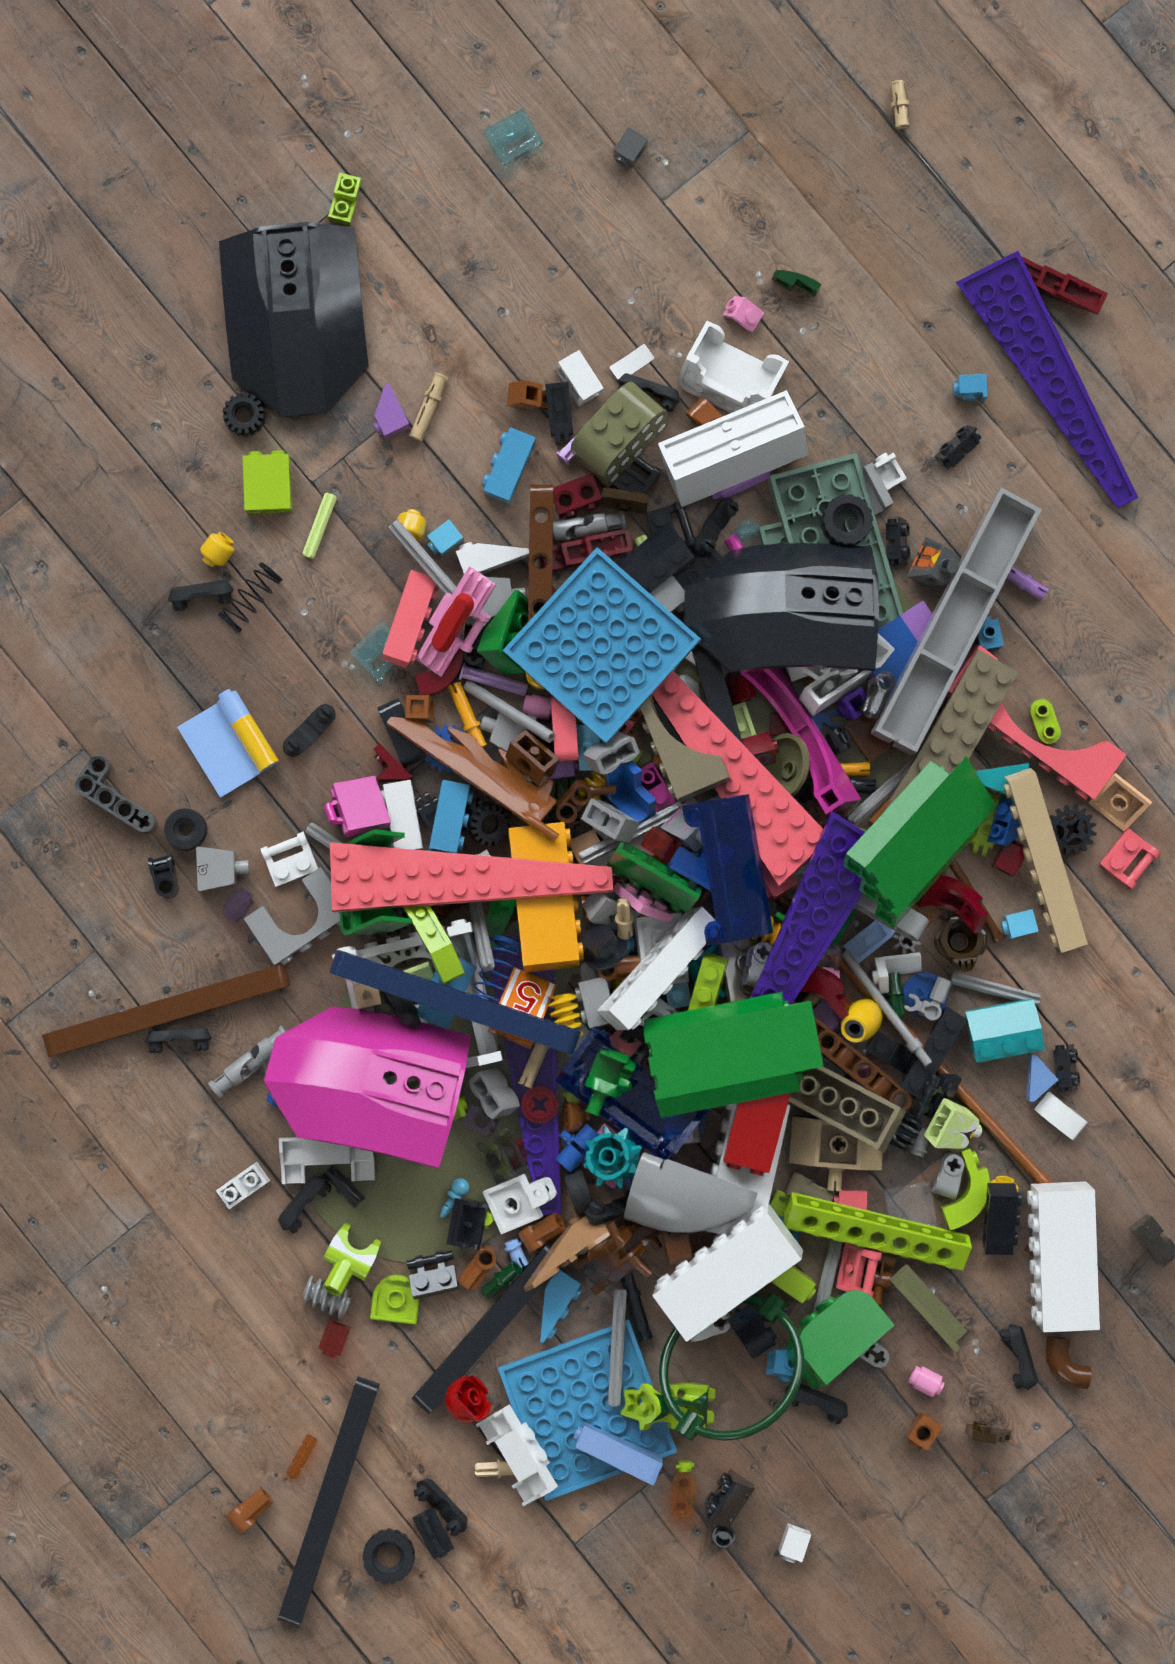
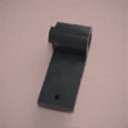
M750 1304L742 1309L736 1308V1313L726 1319L752 1359H755L776 1345L774 1340L778 1337L771 1326L768 1328L764 1326Z

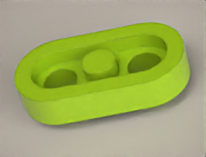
M1045 699L1033 702L1029 708V715L1038 740L1043 744L1055 743L1060 738L1061 730L1052 704ZM1040 706L1046 710L1044 715L1038 712ZM1047 728L1053 730L1052 736L1046 735L1045 731Z

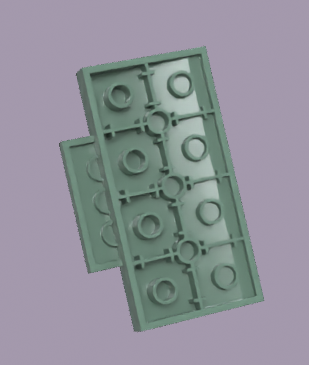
M857 453L769 476L767 483L779 522L758 528L762 545L781 543L834 544L829 542V539L823 535L824 532L820 526V517L826 505L835 497L843 494L859 496L864 502L868 503V507L872 510L873 526L869 535L855 546L872 547L878 574V630L902 615L903 611ZM842 510L837 514L836 525L840 530L850 532L857 527L858 519L854 512ZM804 589L801 592L806 599L814 597V593L810 589ZM826 592V594L828 593L832 597L837 598V594L835 592Z

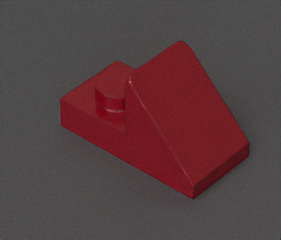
M744 676L726 681L732 705L748 702L751 698L757 697L754 685Z
M380 743L373 749L377 753L374 758L382 766L385 764L389 765L376 778L377 781H406L413 778Z

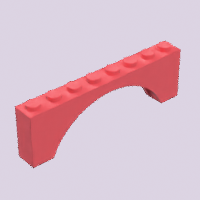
M974 646L961 665L947 692L946 698L949 699L977 649L996 660L998 658L982 646ZM1002 702L987 726V729L991 732L996 730L1003 735L1001 739L1010 746L1013 744L1021 749L1019 752L1024 757L1030 760L1034 758L1038 761L1039 764L1037 766L1047 773L1051 771L1057 775L1056 780L1066 787L1070 785L1076 789L1074 793L1083 800L1087 798L1094 800L1127 755L1109 741H1102L1085 749L1071 751L1045 746L1027 736L1017 727L1009 717Z

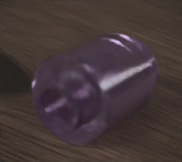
M243 887L241 890L235 889L224 904L222 913L237 923L239 919L244 918L255 902L252 899L253 894Z

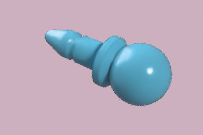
M458 1178L452 1182L451 1190L447 1192L450 1197H448L445 1205L442 1207L441 1218H444L451 1212V1208L454 1207L455 1198H462L469 1192V1183L465 1179Z

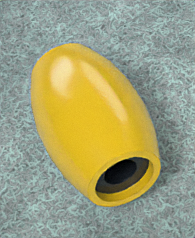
M861 999L849 1006V1015L841 1019V1031L847 1040L863 1042L874 1036L878 1031L883 1016L882 1010L875 1000Z

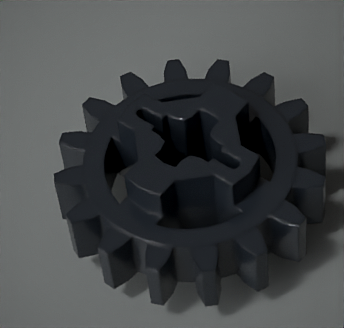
M1065 805L1063 807L1064 812L1059 808L1056 809L1057 816L1050 815L1049 818L1052 821L1051 824L1059 850L1064 848L1065 855H1068L1070 850H1072L1074 855L1078 854V848L1086 851L1087 847L1085 844H1093L1090 836L1097 834L1092 831V828L1097 826L1096 823H1090L1089 821L1093 816L1084 815L1086 813L1085 808L1078 811V805H1073L1071 810L1068 805ZM1065 815H1075L1069 821L1062 819ZM1082 822L1085 824L1086 832L1082 829ZM1074 824L1073 830L1075 833L1068 835L1069 829L1066 827ZM1056 827L1060 830V838L1057 836ZM1071 839L1080 841L1076 845H1067Z

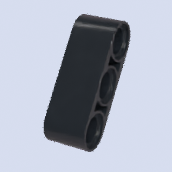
M399 698L378 706L380 716L403 768L425 759L421 748L386 724L390 717L405 718V712Z

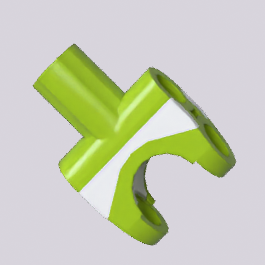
M344 1223L334 1236L323 1257L324 1261L334 1265L323 1288L335 1296H342L352 1275L363 1281L365 1280L381 1244V1241L376 1238L373 1244H370L366 1249H354L348 1242V1231L351 1227L348 1223Z

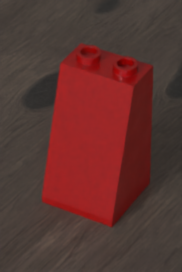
M791 1093L737 1103L723 1157V1162H727L726 1167L740 1170L741 1166L750 1168L749 1173L763 1176L764 1172H770Z

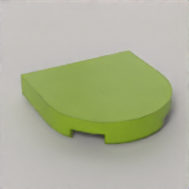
M390 1275L377 1284L373 1293L370 1319L417 1324L419 1299H413L410 1279L408 1277Z

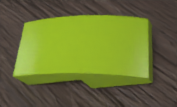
M339 173L328 221L347 226L351 225L360 190L361 178Z

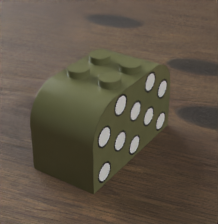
M628 382L619 388L577 433L571 444L573 456L578 463L592 473L604 486L609 488L612 482L617 480L625 469L671 423L668 413L634 382Z

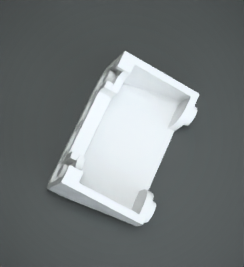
M706 321L684 362L678 377L679 386L699 398L701 396L706 398L711 404L729 413L772 397L789 361L779 355H768L763 362L723 342L725 334L722 328Z

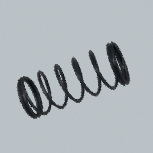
M260 562L259 566L271 577L259 570H253V572L267 589L254 581L245 580L246 584L260 599L242 589H238V593L251 608L235 599H230L231 604L244 618L226 608H222L223 613L219 612L218 614L220 618L239 633L243 631L242 628L225 611L246 623H249V620L233 601L253 613H257V610L241 592L261 603H265L264 599L248 582L273 594L272 590L256 572L277 584H281V581H283L276 572L263 562Z

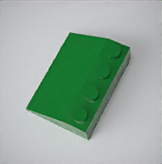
M620 841L607 863L608 867H612L614 875L620 878L624 875L630 879L629 883L636 888L642 889L644 887L651 891L649 895L659 901L665 899L670 902L669 906L677 912L682 913V911L688 913L701 895V885L674 871L663 862L630 843Z

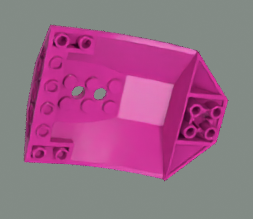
M331 1007L275 1038L264 1084L296 1138L367 1150L439 1169L465 1074L471 1036L423 1022L417 1028H411L408 1025L401 1024L396 1016L354 1008ZM387 1072H392L396 1076V1082L392 1085L386 1084L383 1080V1075ZM410 1078L416 1079L419 1082V1088L415 1090L410 1089L407 1086V1080Z

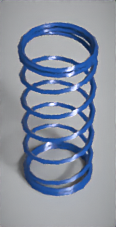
M495 935L493 938L494 943L500 948H491V950L505 951L518 956L517 953L507 949L520 951L521 945L500 935ZM493 955L494 962L502 963L511 968L514 967L513 965L506 963ZM491 970L488 972L480 971L479 976L485 982H476L474 984L475 989L479 991L481 994L473 995L478 997L481 996V998H489L496 1002H499L498 999L493 998L482 992L480 989L476 987V985H488L503 991L504 988L496 986L493 983L489 982L481 975V973H491L499 975L505 979H509V977L500 974L495 970Z

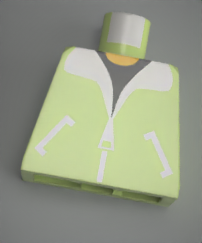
M943 1098L924 1136L935 1148L964 1149L972 1137H980L982 1127L979 1124V1119L969 1109Z

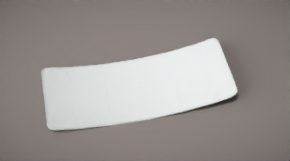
M643 344L623 359L611 365L610 369L615 377L619 379L624 373L633 374L652 361L654 356L647 346Z

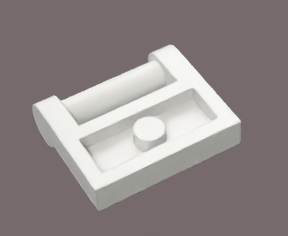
M304 831L298 833L297 837L277 845L261 848L275 887L311 874L318 869ZM299 845L303 848L302 852L277 862L273 861L272 856Z

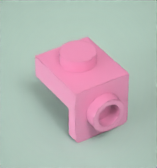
M734 296L727 303L723 315L726 318L735 320L747 331L753 332L764 312L746 297Z

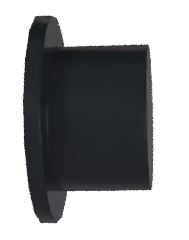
M598 924L591 927L582 938V944L585 947L583 953L584 961L589 968L594 970L612 968L625 957L628 950L627 941L619 938L618 933L613 932L610 926L606 924Z

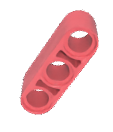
M551 695L555 755L559 758V762L579 761L576 716Z

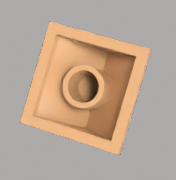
M1114 773L1094 800L1090 799L1088 803L1121 830L1125 831L1152 802Z

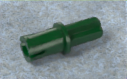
M888 973L889 993L886 997L889 999L892 1009L902 1019L905 1015L903 1005L905 993L902 992L900 973Z
M512 1261L501 1272H496L494 1278L482 1287V1294L487 1298H491L502 1288H507L509 1282L522 1273L521 1266L517 1262Z

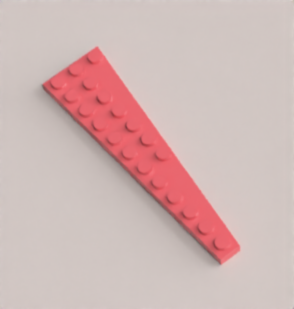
M673 671L652 695L688 748L705 754L720 755L724 759L732 781L715 787V790L781 887L811 858L823 828Z
M330 842L333 912L614 892L612 867Z

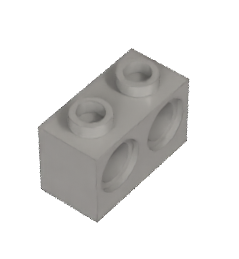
M592 798L581 817L583 821L614 840L630 843L640 823L607 802Z

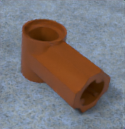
M639 955L625 956L618 964L610 968L609 971L602 973L601 970H595V972L606 981L624 978L641 962V957Z
M554 1212L537 1223L529 1224L518 1231L517 1234L530 1253L544 1245L550 1238L566 1229L565 1222L561 1215Z
M482 1246L459 1276L458 1281L465 1288L474 1292L489 1270L495 1265L497 1260L496 1250L491 1246ZM488 1252L492 1255L493 1260L489 1263H484L480 1259V1254Z
M260 1487L247 1500L234 1507L225 1518L241 1535L274 1501L267 1491Z

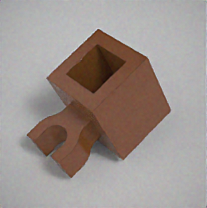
M526 380L509 383L507 406L523 410L534 408L548 409L547 403L543 402V396L546 397V390L542 391L543 384Z

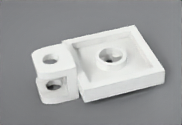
M524 1173L484 1190L483 1194L498 1229L503 1234L543 1217L539 1206L555 1198L557 1191L551 1178H541L529 1184ZM510 1198L516 1200L518 1204L516 1205V1210L514 1207L509 1206L508 1203L511 1202Z

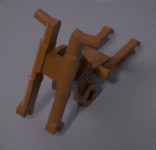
M613 1221L606 1225L611 1239L590 1249L584 1255H579L571 1265L577 1270L595 1258L597 1260L600 1259L610 1273L590 1288L595 1295L632 1273L634 1268L645 1278H648L653 1271L642 1263L639 1258L647 1251L645 1246L648 1243L655 1251L663 1246L656 1238L657 1235H662L661 1231L635 1222L630 1226L623 1222L616 1227Z

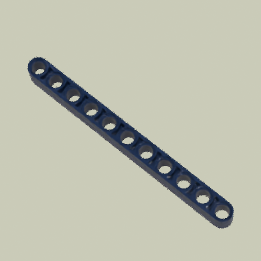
M336 950L329 971L345 979L569 1054H574L581 1033L576 1029L341 950Z

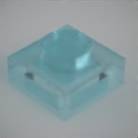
M752 519L739 522V526L735 528L738 538L757 535L760 532L759 521L753 522Z

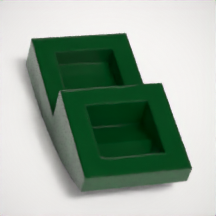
M776 270L772 277L773 281L790 292L797 285L814 297L822 285L808 276L786 270Z

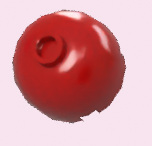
M464 1375L456 1379L448 1387L445 1394L446 1408L450 1415L458 1422L469 1424L486 1418L491 1408V1402H487L486 1395L489 1394L488 1390L476 1376L471 1375L468 1377Z

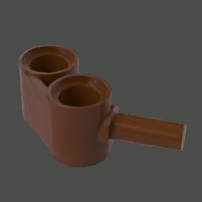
M585 780L575 781L556 804L557 818L564 823L573 822L578 812L584 805L589 803L591 798H594L593 796L617 794L616 784L592 787ZM578 789H585L587 794L579 797L575 792ZM564 806H569L573 809L570 814H563L560 810Z
M882 1253L881 1260H878L872 1291L874 1292L873 1299L880 1308L882 1306V1293H889L891 1287L889 1279L892 1277V1272L890 1270L894 1268L896 1254Z

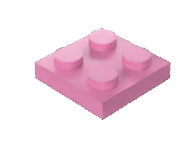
M617 882L615 884L614 892L622 899L627 898L630 901V906L637 912L670 923L674 915L667 910L668 906L665 903L653 899L649 895L650 891L644 888L639 891L638 888L630 883L623 885Z

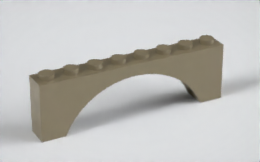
M652 695L637 710L638 713L642 712L645 718L642 721V725L646 734L651 733L653 742L650 743L655 755L659 754L661 758L660 770L663 776L668 775L671 784L667 786L672 798L676 797L682 802L732 781L724 759L720 755H710L692 750L669 734L656 712Z

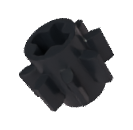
M838 727L825 735L828 745L836 755L851 747L849 741L853 738L848 729L842 732L841 728Z

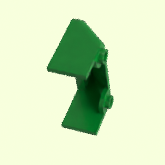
M374 829L344 844L392 848L391 844L405 838V833ZM394 909L339 912L340 927L344 935L356 936L393 932L413 923L412 918L398 917Z

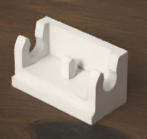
M580 350L558 362L555 371L562 382L568 381L569 393L579 407L597 397L598 393L604 389Z

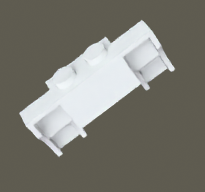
M279 1138L282 1184L306 1183L305 1165L350 1163L352 1181L375 1180L374 1152L303 1138Z
M510 1404L476 1424V1427L480 1426L488 1440L486 1441L487 1445L495 1441L518 1482L513 1484L512 1488H516L524 1501L522 1503L523 1506L543 1497L558 1487L546 1467L550 1463L546 1452L538 1444L534 1432L528 1427L527 1423H520Z

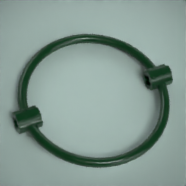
M769 1292L765 1299L751 1295L742 1304L755 1305L758 1307L756 1312L765 1320L774 1324L778 1319L783 1324L794 1348V1373L788 1391L779 1405L764 1419L751 1426L732 1431L712 1430L703 1427L706 1421L693 1411L688 1409L684 1414L680 1410L670 1390L668 1370L673 1348L681 1334L676 1327L670 1333L661 1354L659 1383L662 1396L669 1411L679 1422L675 1430L688 1440L693 1442L697 1435L721 1441L750 1437L776 1422L796 1397L803 1377L804 1350L798 1330L783 1311L787 1304L775 1294Z

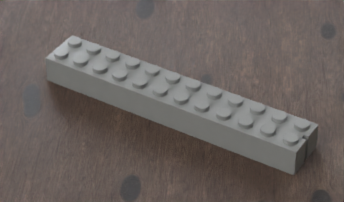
M1002 487L994 494L958 563L959 568L957 572L953 573L870 734L888 744L894 741V747L909 755H913L918 751L1042 509Z

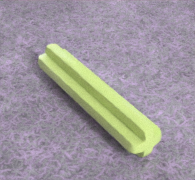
M324 494L302 552L307 558H315L337 499L333 494Z

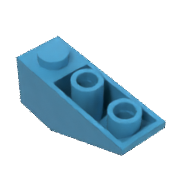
M559 1268L560 1271L551 1276L545 1286L540 1338L542 1343H544L546 1338L551 1340L557 1330L554 1326L558 1319L564 1320L570 1310L567 1305L571 1299L576 1301L583 1290L580 1288L581 1281Z

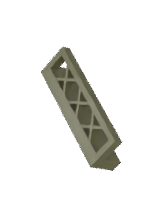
M907 1264L904 1265L889 1280L956 1353L961 1349L956 1342L967 1330Z

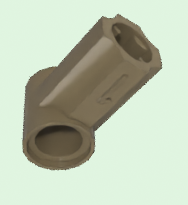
M797 1172L793 1173L784 1191L788 1195L794 1192L827 1201H832L834 1193L813 1183L811 1179Z

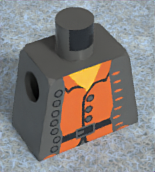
M925 537L907 577L924 587L945 585L951 574L957 572L959 568L957 562L959 555L942 544Z

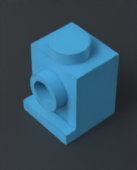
M986 374L959 375L956 382H953L952 385L953 396L963 398V401L977 400V397L980 398V402L985 401L988 397Z

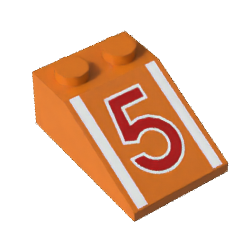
M514 967L499 1004L544 1018L551 1001L547 997L553 996L557 985L530 973H524L523 970ZM491 1027L488 1028L487 1032L528 1049H531L533 1041Z

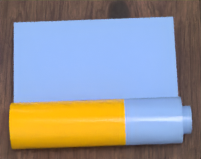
M230 689L218 695L219 700L216 702L217 704L177 727L220 798L279 762V759L237 691L231 692Z

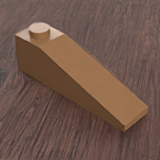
M578 1214L568 1221L569 1226L560 1233L524 1286V1290L527 1292L534 1289L560 1271V1267L563 1268L576 1260L577 1254L580 1255L592 1249L610 1236L606 1225L603 1223L599 1225L590 1224L586 1215L581 1217Z

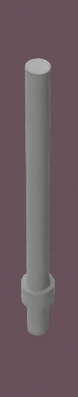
M848 950L842 953L841 957L906 1041V1047L909 1051L915 1053L924 1067L929 1065L932 1060L923 1050V1045L919 1039L913 1037Z

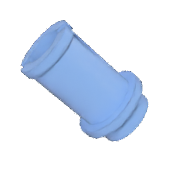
M514 1238L504 1243L506 1246L504 1249L508 1251L512 1261L517 1262L520 1266L529 1264L520 1246L522 1244L521 1241Z

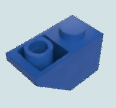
M1000 797L987 842L1007 846L1019 837L1016 828L1020 827L1018 820L1013 819L1010 811V806H1013L1011 799Z

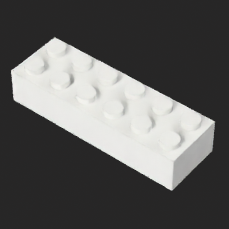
M703 907L691 908L688 913L685 912L600 1006L597 1012L616 1030L635 1029L642 1021L640 1017L646 1011L650 1012L657 1005L656 999L661 994L665 995L673 987L672 981L676 977L680 978L688 970L687 965L689 962L701 956L704 951L702 948L707 942L711 943L719 935L717 931L721 928V925Z

